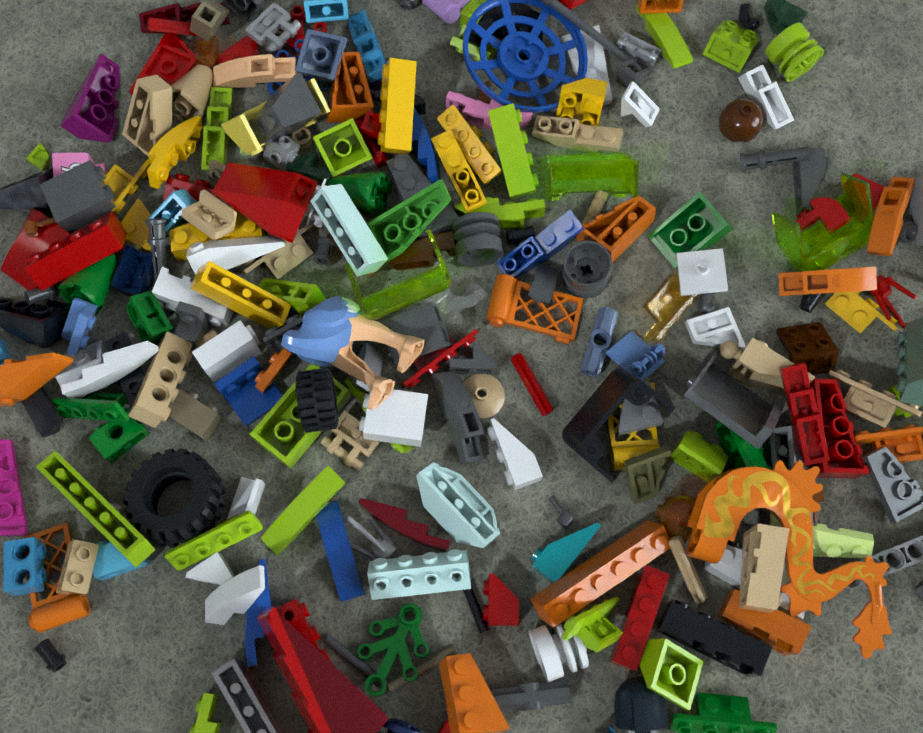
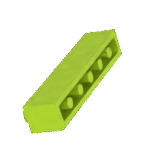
M56 450L36 466L135 568L155 551L146 538Z

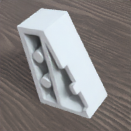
M161 268L152 293L165 306V310L177 313L176 308L179 301L202 308L208 323L215 326H220L221 324L229 325L233 310L190 289L193 283L190 282V277L183 275V278L180 279L172 276L169 273V269Z

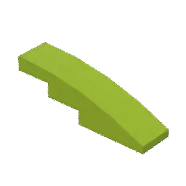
M637 3L636 12L645 21V29L654 38V46L662 49L660 54L674 69L692 63L693 57L667 13L640 14Z
M211 87L210 106H207L206 126L203 129L201 170H209V163L213 159L224 165L226 163L229 136L225 133L221 124L232 119L234 90L232 88Z
M328 465L290 503L260 539L278 556L313 522L312 519L329 504V500L346 483Z

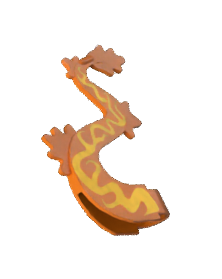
M776 461L773 470L756 466L739 467L727 470L710 480L698 493L687 523L688 527L693 528L687 546L688 557L717 564L724 554L727 542H734L740 522L744 516L755 508L766 509L778 519L781 527L789 528L785 559L790 582L780 587V591L789 596V615L795 617L805 610H809L813 615L820 616L822 602L835 597L854 580L860 579L867 586L870 601L865 604L861 612L852 620V625L859 629L852 640L860 645L861 656L866 659L872 656L874 650L884 649L885 645L882 636L892 633L887 610L883 604L882 586L887 585L883 574L889 567L888 563H874L873 557L866 556L863 562H848L821 574L814 570L811 512H817L821 509V506L812 498L814 494L823 490V485L815 482L820 472L819 467L815 466L804 470L803 462L796 461L791 470H787L782 461Z

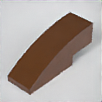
M453 231L438 233L411 243L402 254L388 261L389 270L399 271L434 267V258L455 256Z

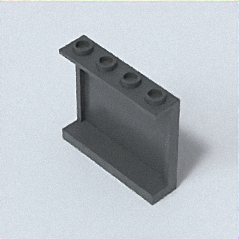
M717 350L713 356L708 353L685 384L688 390L684 396L759 449L774 431L785 406L786 399L779 394L771 405L712 363L720 351Z

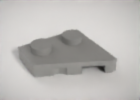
M649 379L643 381L651 387ZM651 398L646 404L635 406L624 399L617 433L620 436L661 426L663 419L657 402Z

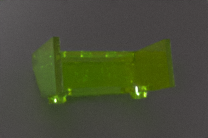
M609 152L541 156L543 191L547 201L561 200L562 196H565L566 193L597 192L598 190L609 191L617 198L627 197V194L638 197L639 160L628 153Z
M847 173L840 174L843 193L834 200L843 206L850 216V222L831 234L828 233L821 222L801 233L799 223L777 212L772 214L777 244L798 272L825 270L868 245L874 220L870 183Z
M431 229L426 231L440 265L364 297L360 283L349 263L344 265L358 305L365 318L376 320L445 291L450 287L452 279Z

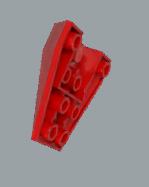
M229 162L212 193L269 234L293 243L319 182L299 173Z

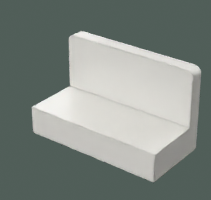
M241 477L227 519L247 511H251L256 515L266 485L261 479L256 478V480Z

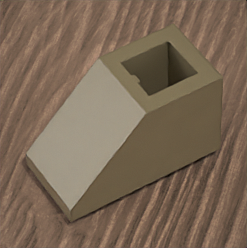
M214 0L202 1L192 15L190 31L209 42L230 10Z

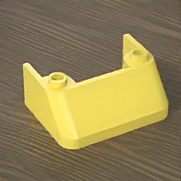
M315 79L307 81L306 84L322 112L318 116L330 112ZM266 102L221 124L225 133L245 154L250 153L253 156L263 151L262 146L265 143L259 144L249 124ZM316 119L311 120L305 127L316 123Z

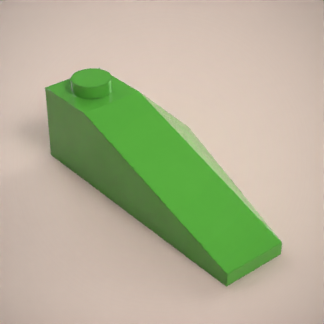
M442 179L366 223L388 257L385 263L402 254L452 200Z

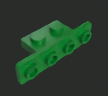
M92 392L86 399L55 397L52 400L56 410L64 418L127 422L130 419L123 409L128 402L124 394Z
M699 692L696 695L697 715L675 713L670 723V731L679 733H776L778 729L777 723L751 720L748 697Z

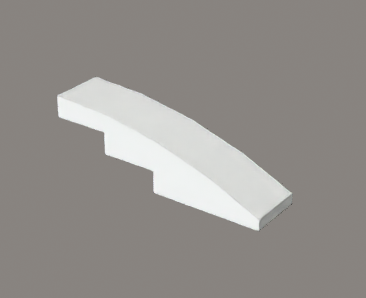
M149 341L103 353L104 363L82 369L83 379L61 385L62 394L78 398L100 390L140 367L159 351V347Z

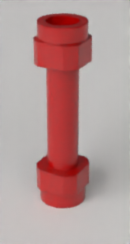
M364 119L355 121L358 130H360ZM360 132L373 154L372 160L379 168L386 165L388 158L385 152H381L372 137Z

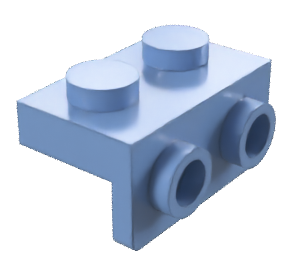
M77 297L73 299L61 334L62 338L70 340L66 353L76 356L80 349H86L90 340L88 336L89 330L93 329L97 320L94 317L97 305Z

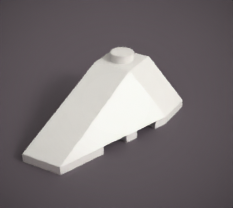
M276 236L213 240L204 243L200 241L189 246V249H187V259L195 275L198 269L208 261L228 270L285 246L283 239Z

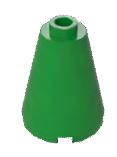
M111 254L69 276L58 286V289L61 288L60 295L69 304H72L73 299L77 297L97 305L95 315L99 314L119 264L116 255Z

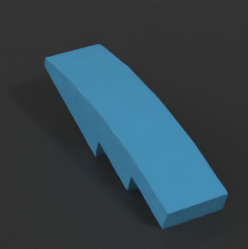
M364 9L350 16L347 22L352 39L360 53L367 77L372 83L382 78L383 64H386V60L368 14Z

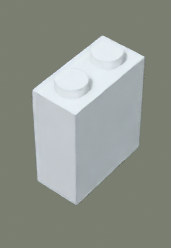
M240 320L192 351L207 375L216 383L251 357L259 355L261 351L258 345L261 343L251 326L247 325L245 327Z
M393 389L390 396L375 410L372 411L367 408L366 417L361 416L359 431H363V437L367 440L421 447L428 394ZM371 393L365 394L363 408H367Z

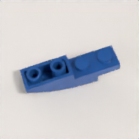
M569 210L535 237L531 236L497 262V265L503 274L518 278L537 267L538 263L542 264L569 245L568 241L585 228L573 211Z

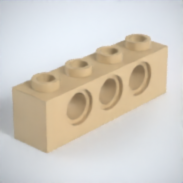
M168 331L165 333L158 344L159 351L154 354L129 412V417L154 428L158 426L161 420L164 422L167 420L171 412V408L168 405L170 402L173 403L179 391L176 389V385L182 382L186 371L183 370L184 365L187 366L193 356L190 353L193 343L179 338Z

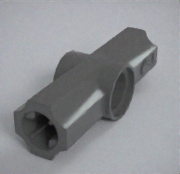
M567 680L548 683L518 684L516 687H503L491 690L501 711L517 709L527 711L542 709L544 706L571 703Z

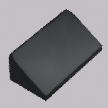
M42 386L27 399L23 400L22 404L40 435L47 437L59 432L62 418Z

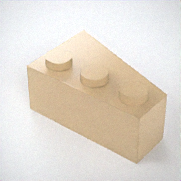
M158 75L136 80L122 132L124 137L149 157L148 153L152 147L172 129V87Z

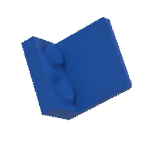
M254 356L214 383L245 426L251 425L269 412L282 397V394L273 383L264 394L255 388L257 384L255 379L263 369Z

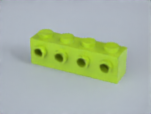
M514 103L488 110L511 200L536 193L535 187L539 186L536 173H531L530 165H534L531 151L526 153L524 144H527L528 140L525 130H520L519 123L523 122L520 109L515 110Z

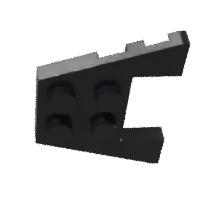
M509 3L512 16H526L537 20L540 13L521 3ZM501 5L494 7L478 25L487 30L494 22L504 18ZM514 23L517 32L530 33L533 29L530 25ZM506 25L494 32L503 38L509 35ZM471 31L469 41L480 46L482 38L474 31ZM540 32L538 38H539L542 42H543V32Z

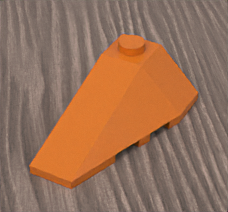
M51 352L26 356V361L5 359L4 364L0 365V406H14V403L27 399L73 363V358Z

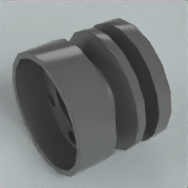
M475 212L460 216L454 220L452 229L454 241L457 243L455 251L458 264L466 267H479L494 264L502 259L504 254L502 241L499 238V221L496 215L488 212Z
M581 241L570 247L565 254L562 273L563 284L568 292L576 297L587 299L594 298L605 290L612 268L611 255L607 249L593 241ZM586 271L590 272V274H587L586 276L582 275L586 273Z

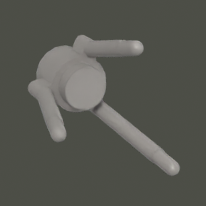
M372 515L368 519L382 539H375L351 516H348L347 520L373 543V546L370 548L373 553L349 541L352 549L370 557L373 561L377 558L388 559L396 550L393 546L394 542L386 535Z

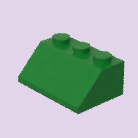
M720 421L714 426L722 449L729 456L727 461L730 469L756 466L772 470L763 457V446L757 449Z

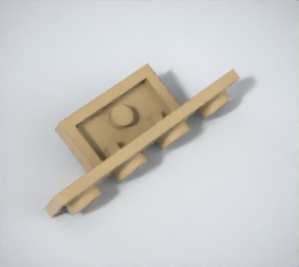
M308 217L304 218L293 243L284 240V247L243 263L244 267L240 271L243 274H247L264 262L273 276L279 279L313 254L301 234L312 227L314 222L310 221L309 225L306 226Z
M839 369L836 372L830 370L828 373L829 377L850 386L844 398L846 410L876 425L886 428L897 408L918 418L922 416V412L918 410L920 406L895 400L896 395L886 390H882L881 393L872 389V384L861 379L859 382L849 379L850 374Z

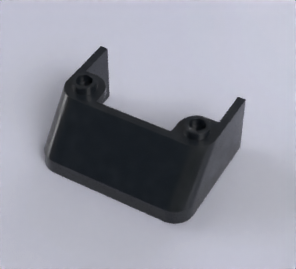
M615 369L567 424L562 432V438L570 448L613 483L615 478L597 464L604 453V447L601 441L594 436L595 433L624 399L635 406H642L652 398L670 413L676 407L628 371Z

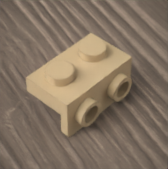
M205 189L200 191L199 201L183 208L181 217L214 241L234 231L237 216L236 211Z

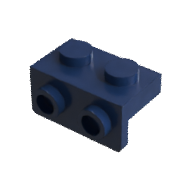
M126 246L110 286L126 296L147 292L154 276L152 253L139 252L132 246Z

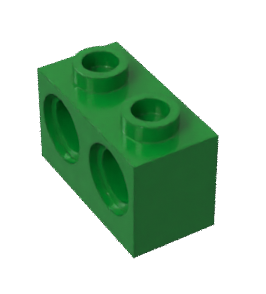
M151 290L130 297L126 311L143 342L149 341L158 345L167 331L172 332L173 327L156 296Z

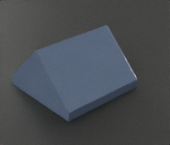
M307 29L295 71L324 84L335 81L347 38Z

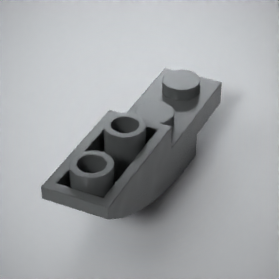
M453 371L433 374L432 377L443 420H450L460 463L466 464L483 460L484 455L479 436L484 434V430L468 391Z

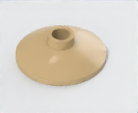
M475 374L463 382L480 419L492 417L500 411L504 404L505 392L503 386L495 377L488 374ZM483 390L486 392V396L479 397L477 393Z

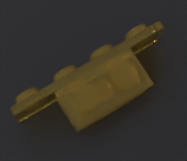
M669 274L642 306L656 321L643 338L646 342L661 341L666 336V331L671 325L679 321L682 312L694 303V298L697 296V294L681 296L679 278L675 274Z

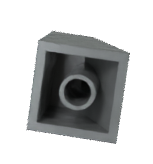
M299 72L273 92L249 125L259 144L262 145L281 136L298 131L322 112L302 74Z
M89 160L40 184L56 223L70 234L85 227L116 207L112 199L115 195L111 187L105 184L104 179H106V175L100 166L96 167Z

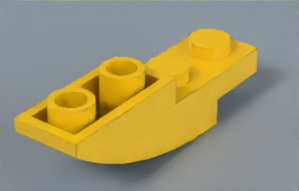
M200 116L190 118L171 129L149 151L148 155L151 165L147 170L150 187L159 189L163 181L168 179L170 170L173 166H176L178 160L186 162L190 154L194 153L196 144L199 139L203 138L204 127L202 126Z
M451 129L431 138L441 163L466 212L468 213L487 204V200Z

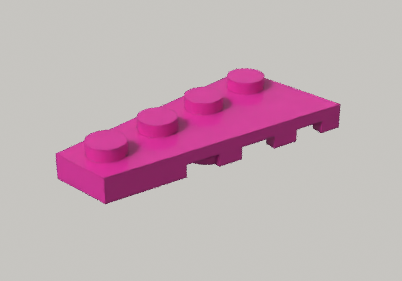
M10 439L0 440V537L28 536L29 531L14 442Z

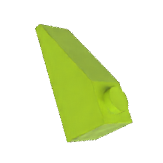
M263 278L258 285L259 288L291 304L289 313L298 314L299 317H302L307 310L326 300L315 284Z

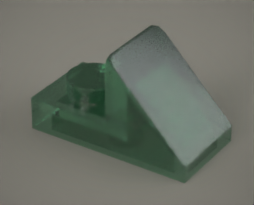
M316 151L288 163L286 167L288 172L299 173L319 182L320 186H322L324 179H327L325 183L327 186L330 178H333L328 169L317 167L319 158Z

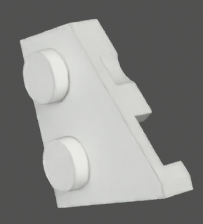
M729 307L686 320L685 322L693 344L720 347L724 341L731 340L738 345L739 350L746 346Z

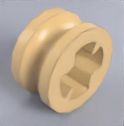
M302 127L292 133V140L300 144L299 149H305L312 143L311 133L307 128ZM305 135L306 139L299 141L298 137Z

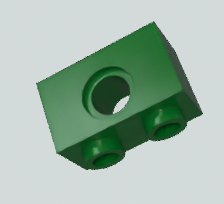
M127 407L124 411L129 415L131 409ZM129 417L130 419L127 422L109 421L98 426L88 438L107 461L114 463L151 434L143 423L138 424L131 417ZM123 429L122 435L119 438L115 439V433L118 430Z

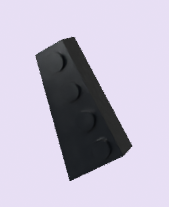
M676 600L675 603H667L655 631L747 677L762 676L772 651V646L752 636L736 631L730 625L712 620L711 616L703 612L696 613L689 609V605Z

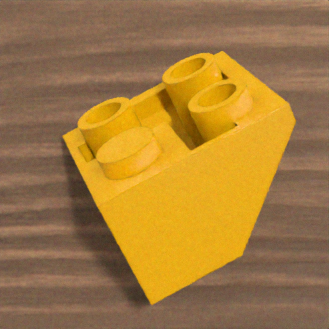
M584 78L562 85L556 117L579 119L580 124L598 126L608 82Z

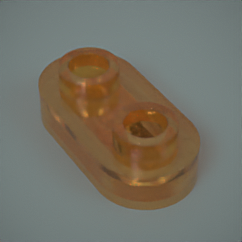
M214 35L209 42L200 38L196 42L195 58L199 65L213 66L219 57V43Z

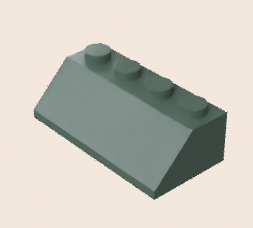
M923 317L906 323L904 331L898 333L896 345H899L896 360H900L896 370V375L900 376L897 381L896 391H900V402L923 406Z

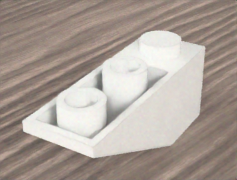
M494 418L490 419V427L487 428L491 441L496 440L499 449L495 451L499 462H504L507 469L504 472L507 484H512L514 490L541 481L543 475L534 453Z

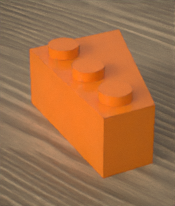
M740 588L728 592L717 618L743 633L772 646L773 650L782 655L800 653L812 626L780 610L767 613L739 608Z

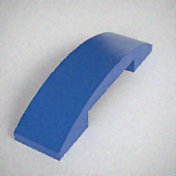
M338 501L329 503L316 516L340 600L343 602L365 595L339 503Z

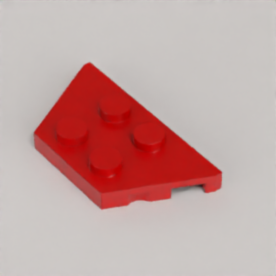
M165 33L136 80L158 75L171 86L193 69L199 61L195 54L188 49L185 42L176 34ZM136 80L129 90L131 96L133 95Z

